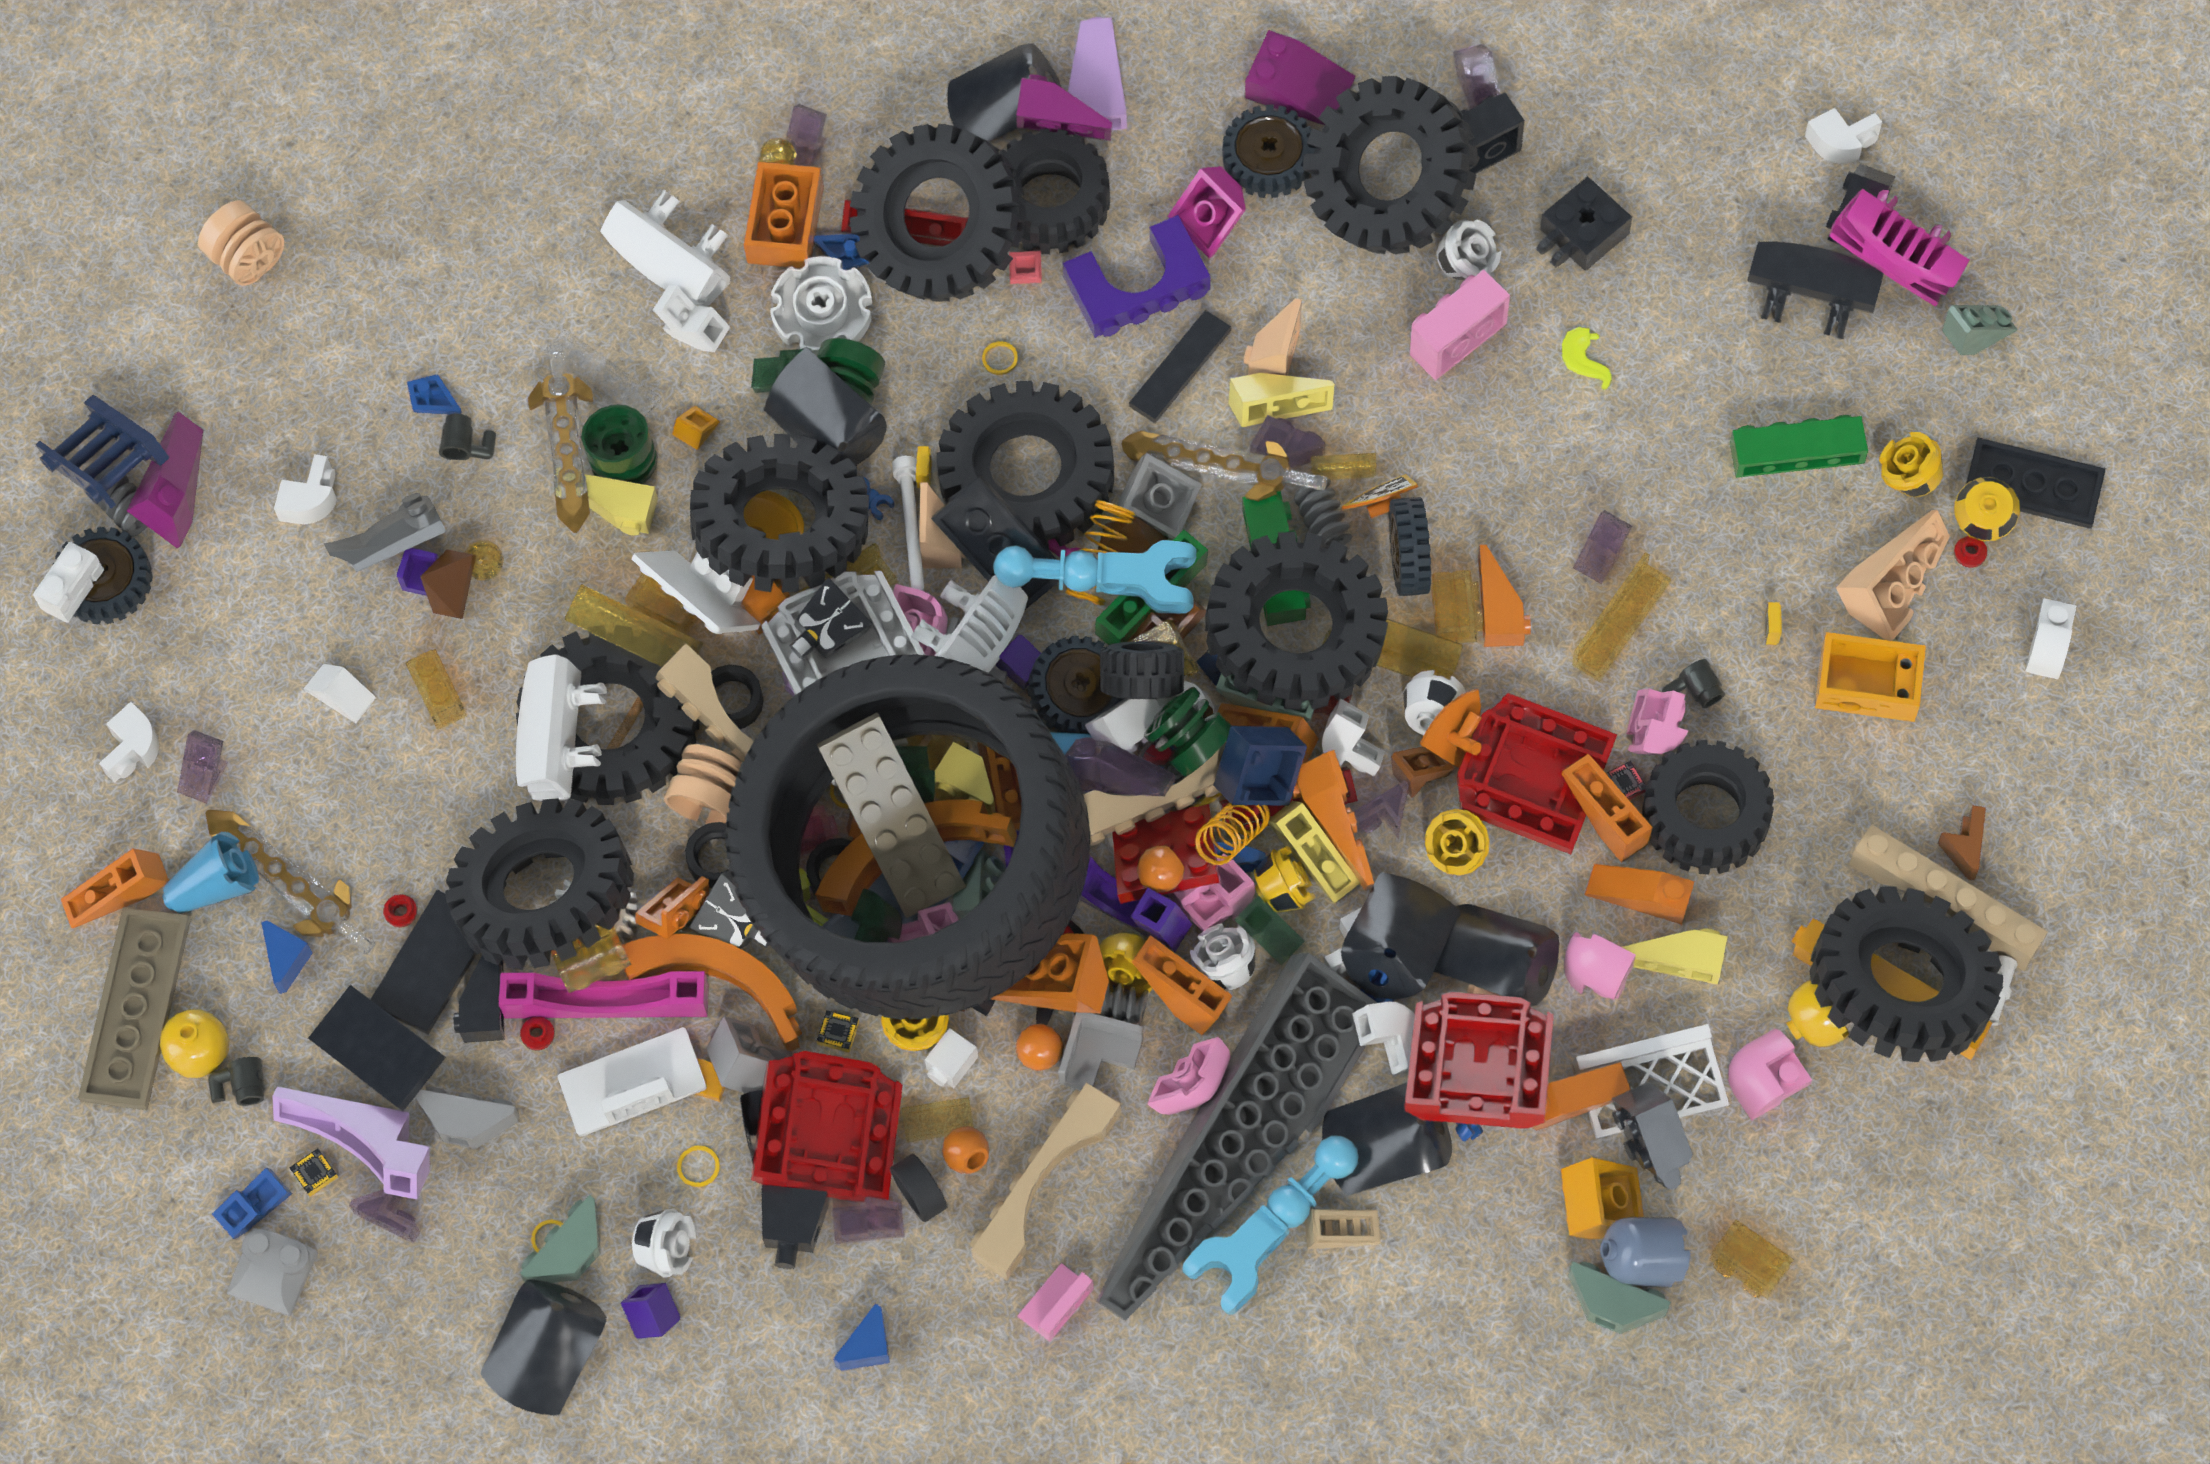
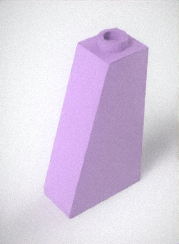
M1093 17L1080 22L1068 93L1112 122V130L1127 129V113L1112 17Z

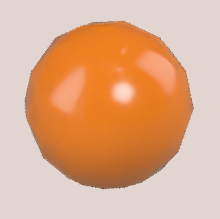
M1155 846L1146 850L1139 858L1137 873L1141 884L1146 889L1150 888L1157 893H1164L1175 889L1182 881L1184 867L1177 855L1168 846Z
M1034 1024L1021 1032L1015 1049L1018 1059L1024 1066L1036 1071L1049 1070L1059 1061L1063 1052V1043L1060 1035L1052 1027L1044 1024Z
M972 1126L953 1129L944 1138L942 1147L943 1158L947 1166L960 1174L979 1171L987 1163L990 1151L988 1141L983 1132Z

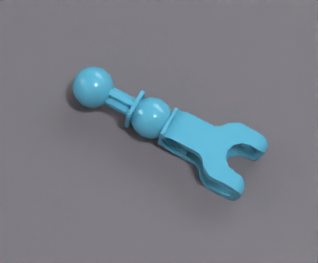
M1162 540L1152 545L1148 551L1139 554L1098 552V559L1092 553L1084 550L1073 551L1065 556V550H1061L1060 560L1033 558L1025 548L1010 546L998 553L993 564L994 573L1003 585L1012 588L1024 586L1031 578L1058 579L1059 590H1063V584L1070 590L1077 592L1089 591L1096 586V592L1140 597L1151 609L1158 613H1187L1194 606V598L1190 590L1171 585L1165 578V575L1171 570L1189 568L1195 562L1196 548L1186 542Z
M1330 1136L1321 1141L1315 1150V1165L1298 1183L1290 1177L1287 1180L1288 1185L1275 1189L1267 1200V1206L1262 1205L1232 1236L1205 1239L1186 1259L1182 1272L1191 1279H1197L1202 1273L1211 1268H1223L1228 1271L1232 1276V1283L1221 1298V1307L1228 1315L1235 1314L1257 1293L1259 1284L1257 1272L1259 1266L1282 1243L1285 1237L1290 1234L1289 1228H1295L1304 1223L1309 1216L1310 1207L1314 1209L1317 1206L1316 1200L1313 1198L1317 1191L1330 1178H1344L1354 1171L1359 1156L1357 1148L1352 1141L1343 1136Z

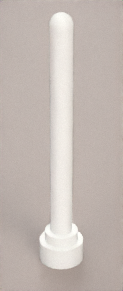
M900 456L892 462L893 477L901 484L911 588L923 590L924 578L914 493L917 459L912 456Z

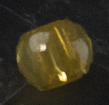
M772 138L761 146L759 162L795 165L794 158L797 155L794 146L789 141L783 138Z
M477 540L469 544L464 553L476 555L472 574L474 579L488 581L496 577L502 570L503 553L491 541Z

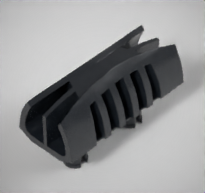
M1770 241L1757 243L1747 281L1748 283L1764 286L1768 290L1761 319L1767 320L1773 306H1776L1774 322L1781 323L1787 295L1791 296L1792 293L1829 303L1831 310L1823 334L1830 336L1835 323L1838 321L1837 338L1844 339L1850 311L1854 312L1855 309L1873 314L1884 273L1859 260L1827 249L1796 243Z

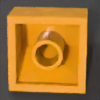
M1592 1157L1561 1168L1562 1190L1567 1213L1566 1221L1570 1236L1589 1240L1602 1239L1607 1229L1616 1220L1628 1217H1644L1637 1167Z

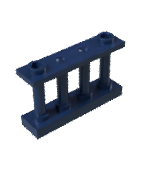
M92 395L84 402L91 412L88 415L89 420L54 450L41 441L35 445L42 453V456L39 458L49 471L52 473L55 470L59 471L84 489L86 495L95 504L101 501L112 509L116 504L107 493L112 486L142 460L147 461L151 459L161 466L170 457L154 435L95 395ZM97 429L102 430L69 460L65 459L69 453ZM112 439L115 441L119 439L85 470L79 469ZM126 450H133L99 481L94 479Z

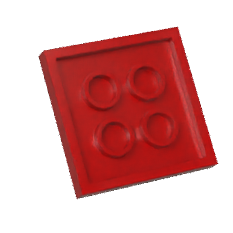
M1210 804L1169 812L1151 822H1147L1144 818L1135 822L1133 829L1117 835L1116 831L1112 832L1117 895L1120 904L1140 900L1147 889L1141 884L1138 877V861L1146 850L1155 846H1168L1177 855L1184 867L1183 878L1178 886L1173 890L1159 894L1164 895L1220 883L1218 865L1206 862L1199 855L1195 845L1197 832L1213 818ZM1208 828L1206 841L1209 848L1216 853V846L1212 842ZM1202 832L1200 837V847L1203 853L1208 858L1217 861V857L1213 856L1207 850L1203 841Z

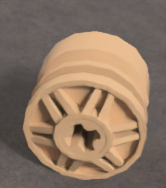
M241 200L231 201L212 214L204 224L198 238L200 251L214 264L221 266L222 271L229 275L236 284L241 286L255 283L278 262L285 243L281 233L273 229L272 225L262 220L261 216L252 207Z
M699 744L686 746L682 753V760L677 765V772L680 775H676L671 779L664 796V802L679 815L694 821H698L703 807L711 809L705 824L714 822L726 823L727 812L730 809L728 806L732 788L735 787V780L742 762L734 756L710 746Z

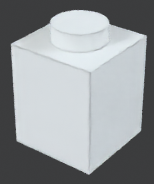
M949 1028L925 1059L926 1069L929 1071L927 1073L928 1077L940 1086H944L947 1083L952 1088H955L978 1058L977 1047Z

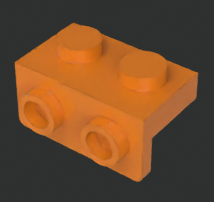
M702 876L695 883L691 884L677 877L635 913L636 924L668 939L676 931L682 929L699 912L709 895V879Z

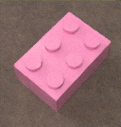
M1482 270L1476 276L1470 275L1462 282L1460 289L1452 295L1446 294L1436 304V308L1428 314L1422 313L1414 320L1411 330L1410 356L1436 381L1507 324L1510 294L1485 270Z

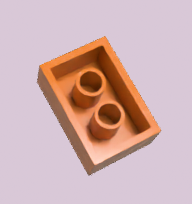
M758 162L744 240L748 264L802 269L805 266L804 260L812 258L814 237L816 236L824 189L821 168Z

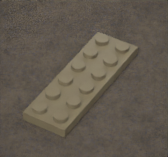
M878 713L816 744L906 919L918 913L919 910L926 909L966 888Z
M122 908L78 1096L81 1102L148 1110L161 1054V1032L169 1019L191 922L188 915Z

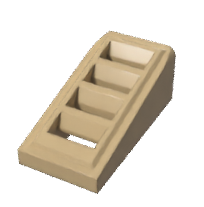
M1311 1209L1309 1216L1305 1220L1307 1249L1379 1245L1381 1243L1378 1210ZM1369 1218H1370L1371 1236H1370V1231H1369ZM1360 1219H1366L1368 1236H1361ZM1346 1220H1352L1353 1236H1348ZM1332 1221H1338L1339 1236H1333ZM1320 1222H1323L1324 1235H1321Z

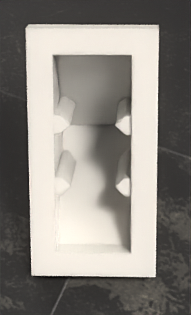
M323 664L304 687L306 692L354 723L358 722L376 699L344 667Z

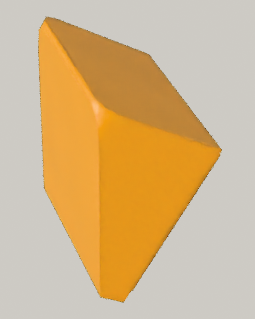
M694 405L676 418L672 435L694 449L699 450L720 421Z

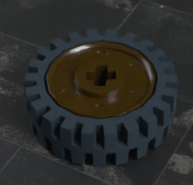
M1266 105L1265 111H1262L1260 106L1253 107V113H1250L1247 109L1242 112L1241 119L1236 116L1232 120V126L1229 125L1226 129L1222 147L1224 169L1242 188L1246 189L1247 194L1253 195L1256 192L1260 198H1265L1266 194H1271V198H1278L1279 193L1282 192L1284 196L1291 194L1292 188L1298 190L1302 187L1303 180L1310 177V173L1303 170L1304 154H1314L1315 147L1307 143L1312 129L1310 126L1307 127V121L1303 117L1298 119L1297 112L1291 110L1287 114L1286 107L1279 106L1278 111L1273 110V105Z
M1422 497L1392 499L1389 505V539L1398 596L1429 594L1431 589V549L1424 501Z
M97 527L96 533L90 528L84 530V537H80L77 533L72 536L73 543L97 556L99 563L104 569L105 576L99 577L97 581L92 582L94 586L73 616H77L86 623L90 620L93 624L99 625L101 621L110 624L114 623V618L118 617L120 621L127 618L125 614L127 612L131 614L138 610L136 605L138 603L142 605L146 600L145 593L149 594L151 590L152 568L145 551L135 538H132L125 531L120 533L117 528L110 527V530L107 531L105 527ZM67 541L62 545V548H63V549H64V548L66 547V545L68 544ZM59 551L57 552V554H56V556H55V559H56V560H57V558L59 557V555L61 554V552H59Z
M1071 636L1069 639L1064 637L1056 643L1049 645L1036 659L1029 674L1027 693L1028 696H1031V707L1037 710V715L1041 720L1044 719L1046 721L1045 725L1049 729L1054 727L1058 729L1057 733L1090 734L1085 725L1125 699L1107 695L1100 690V654L1105 643L1099 640L1096 643L1092 642V637L1087 636L1083 639H1079V636ZM1076 681L1077 686H1083V690L1079 691L1078 687L1073 688L1072 683Z

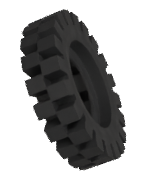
M1382 76V83L1371 78L1358 83L1359 92L1357 93L1349 88L1336 97L1340 107L1335 110L1327 106L1318 119L1326 125L1322 131L1312 128L1307 141L1308 144L1315 147L1314 154H1304L1303 170L1311 173V178L1303 180L1307 196L1315 199V202L1310 205L1315 215L1326 222L1324 226L1334 235L1373 253L1384 255L1386 251L1395 255L1410 252V245L1421 249L1434 242L1431 233L1435 231L1443 235L1454 224L1448 218L1452 211L1460 215L1462 214L1469 201L1461 197L1464 189L1473 190L1477 176L1469 171V165L1478 164L1477 148L1468 142L1474 138L1469 123L1461 119L1464 114L1454 103L1447 100V97L1410 78H1406L1405 81L1398 76ZM1389 132L1405 133L1412 137L1420 148L1422 154L1420 177L1415 186L1404 196L1393 200L1377 199L1366 191L1361 182L1359 172L1361 157L1367 146L1378 136Z
M938 123V127L935 128L929 124L914 126L912 134L901 131L889 138L892 143L891 147L886 148L880 145L870 156L875 162L871 169L865 166L862 167L857 181L863 183L861 192H852L850 207L857 209V216L850 217L851 233L860 238V241L855 243L860 257L869 261L868 269L877 278L886 281V285L922 300L926 298L934 302L950 301V297L963 299L974 295L973 288L976 286L985 289L996 280L993 272L997 268L1005 271L1013 258L1007 253L1011 246L1019 248L1023 232L1017 230L1018 222H1025L1026 206L1019 203L1018 197L1023 196L1024 192L1021 181L1012 175L1015 168L1008 158L999 154L1000 150L989 141L953 125ZM933 178H945L958 184L966 194L969 203V218L965 229L956 240L941 247H928L917 242L910 235L906 227L904 215L907 200L913 190L921 183Z
M1016 381V392L1008 393L1005 383L990 388L991 399L986 401L978 393L966 401L968 412L965 413L958 409L949 419L950 431L943 429L939 440L940 452H937V472L942 499L944 498L945 505L982 475L1048 550V540L1055 538L1061 547L1075 540V528L1079 529L1083 534L1095 524L1090 517L1095 512L1100 515L1104 512V510L1095 506L1096 501L1109 502L1108 492H1113L1115 480L1111 437L1106 424L1101 425L1100 414L1094 407L1089 404L1083 408L1082 397L1071 390H1068L1061 397L1059 385L1043 382L1040 392L1033 391L1032 381ZM1025 435L1040 437L1051 443L1060 455L1061 470L1056 481L1046 490L1028 496L1011 494L1000 488L994 481L990 471L991 459L997 448L1007 440Z
M774 434V447H768L764 436L759 435L747 438V452L738 442H735L723 448V458L716 454L710 457L704 463L705 472L698 471L693 481V490H691L690 529L692 540H695V548L702 559L709 557V567L719 575L729 570V581L744 587L751 576H755V590L771 592L774 579H780L783 593L799 591V577H803L811 589L824 583L825 572L835 579L847 571V561L854 564L861 554L862 545L866 544L869 495H867V485L863 475L857 476V466L849 458L840 461L839 450L827 444L817 453V440L804 436L801 437L797 447L792 448L790 447L791 434ZM771 489H787L805 496L812 503L816 516L814 523L805 533L801 535L800 532L778 535V540L766 538V533L746 524L743 515L745 506L750 499L761 492Z
M1295 532L1278 533L1277 542L1274 544L1271 543L1268 535L1252 541L1250 551L1242 546L1231 555L1229 565L1223 563L1216 574L1214 585L1211 586L1205 615V631H1208L1206 643L1210 655H1218L1216 666L1225 678L1231 674L1235 675L1233 683L1235 688L1245 695L1252 688L1258 690L1256 701L1269 706L1273 705L1276 697L1283 698L1284 709L1300 710L1303 700H1309L1311 709L1328 706L1330 696L1332 695L1339 702L1340 699L1343 700L1352 694L1354 684L1361 687L1371 675L1372 667L1376 668L1382 652L1388 627L1386 620L1389 611L1386 597L1380 598L1383 587L1376 574L1369 577L1366 576L1369 565L1358 554L1348 560L1346 558L1348 547L1333 540L1328 549L1321 547L1323 537L1321 535L1306 532L1304 543L1296 542ZM1296 590L1307 592L1321 600L1329 610L1332 618V630L1326 642L1317 649L1305 653H1291L1274 646L1265 637L1260 625L1261 610L1271 597L1284 591Z
M605 625L588 627L589 637L581 639L578 632L575 631L562 637L563 648L558 650L552 644L540 654V657L559 655L568 659L581 671L580 686L604 683L619 684L631 689L639 696L643 703L645 718L640 732L632 741L619 748L601 749L602 755L595 757L601 762L600 766L574 767L570 798L587 803L590 797L595 798L598 805H614L615 798L624 797L625 802L629 803L642 799L640 791L649 788L653 794L665 786V777L669 773L673 776L678 774L677 765L682 760L684 748L690 744H696L695 730H699V719L694 721L688 717L681 708L683 704L675 696L670 698L665 695L657 686L659 682L656 679L658 671L676 654L667 644L660 647L658 638L645 631H642L641 635L636 637L632 627L616 625L614 634H607ZM523 687L519 689L516 702L519 709ZM519 712L516 713L517 727H518ZM576 733L575 748L590 746L582 741Z
M558 798L543 799L539 814L532 801L516 806L517 820L511 822L504 811L490 819L496 830L495 833L491 834L480 827L469 837L475 849L461 846L454 857L458 868H449L446 883L450 889L445 890L446 903L468 945L477 955L482 953L485 960L499 965L504 960L508 968L523 969L527 958H529L532 966L539 968L550 966L551 951L556 950L561 961H565L577 955L573 944L575 940L579 939L587 948H590L601 939L595 925L611 930L620 919L615 908L626 909L631 897L627 887H632L634 882V873L630 867L632 862L616 828L610 819L606 820L603 812L593 806L587 810L583 802L571 799L567 801L564 808ZM544 854L545 858L565 857L572 863L574 869L572 883L568 890L552 904L538 909L525 910L512 906L505 899L504 889L507 885V877L511 871L517 874L534 863L533 857Z
M1896 886L1880 887L1876 896L1870 888L1857 892L1852 901L1846 898L1837 905L1834 913L1830 914L1813 948L1810 959L1813 964L1809 972L1811 984L1818 985L1814 995L1820 1007L1832 1006L1828 1018L1838 1029L1851 1022L1854 1023L1848 1036L1850 1039L1863 1047L1871 1035L1876 1037L1874 1053L1890 1058L1896 1046H1900L1902 1061L1918 1063L1924 1052L1930 1062L1945 1060L1950 1051L1956 1056L1967 1050L1971 1041L1974 1043L1977 1041L2001 998L1999 995L2003 989V975L1997 973L2002 964L1997 951L1987 952L1992 941L1984 930L1981 929L1968 934L1975 920L1962 910L1951 919L1945 915L1951 903L1938 896H1935L1930 908L1924 906V891L1907 888L1902 900ZM1890 943H1898L1899 947L1919 953L1921 949L1931 956L1930 962L1943 976L1941 991L1935 997L1921 1002L1906 1001L1889 994L1878 984L1873 976L1871 958L1874 952L1881 946Z

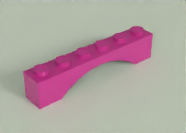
M705 971L667 972L657 976L624 981H584L552 977L538 973H500L499 1007L505 1019L533 1017H708L709 984Z

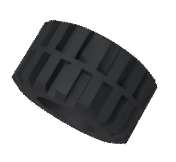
M1122 642L1108 645L1101 649L1100 690L1107 695L1125 699H1162L1178 695L1184 691V650L1176 645L1161 642Z

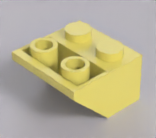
M953 742L933 773L936 798L939 799L938 801L965 799L983 801L989 815L996 813L994 798L983 758Z

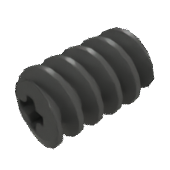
M115 466L109 467L103 472H101L95 478V480L99 481ZM125 475L107 491L116 506L110 509L101 501L98 503V506L103 511H106V514L110 519L114 520V523L119 528H122V531L127 532L131 537H135L148 527L126 511L137 487L134 483H129V478Z
M1321 477L1303 485L1296 492L1294 502L1299 506V513L1304 518V525L1308 528V533L1323 536L1321 547L1328 549L1333 540L1346 545L1353 538L1351 534H1344L1350 529V524L1347 521H1342L1345 518L1344 511L1337 510L1340 507V501L1332 499L1336 492L1333 488H1328L1331 480L1328 477Z
M1108 983L1101 1013L1099 1014L1109 1018L1113 1016V1019L1120 1021L1126 1019V1022L1136 1025L1139 1022L1140 1026L1144 1017L1149 992L1144 990L1140 998H1137L1134 986L1130 988L1127 994H1123L1122 983H1118L1114 991H1110Z

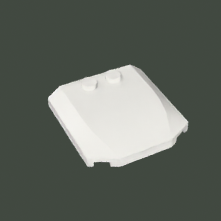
M874 571L875 575H857L856 572H844L835 579L831 578L839 589L872 622V625L867 633L828 658L823 657L814 649L802 660L789 646L801 635L794 626L796 618L821 585L806 589L785 599L778 606L779 611L770 622L767 623L765 621L762 624L763 632L795 695L829 673L860 661L889 655H925L918 640L911 638L913 630L882 571Z

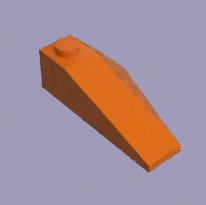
M1331 750L1301 765L1292 798H1299V801L1304 804L1355 874L1360 885L1367 891L1372 889L1374 880L1361 839L1356 840L1354 833H1357V821L1350 807H1345L1344 802L1347 801L1346 793H1348L1335 750Z
M1093 934L1062 935L1047 956L1028 975L1005 992L991 999L1069 1012L1101 1013L1109 979L1097 937Z

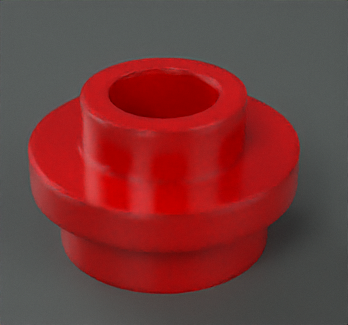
M1969 536L1959 539L1954 548V556L1957 562L1969 568L1980 566L1985 561L1988 553L1987 546L1983 541ZM1973 547L1977 553L1970 554L1965 548Z
M403 894L394 895L389 898L383 908L386 921L398 928L410 925L415 920L418 912L415 901ZM405 907L407 911L403 916H396L395 911L397 908Z
M533 1017L523 1024L520 1037L527 1048L539 1051L551 1045L555 1037V1031L551 1022L546 1018ZM536 1028L543 1030L539 1037L531 1036L532 1031Z

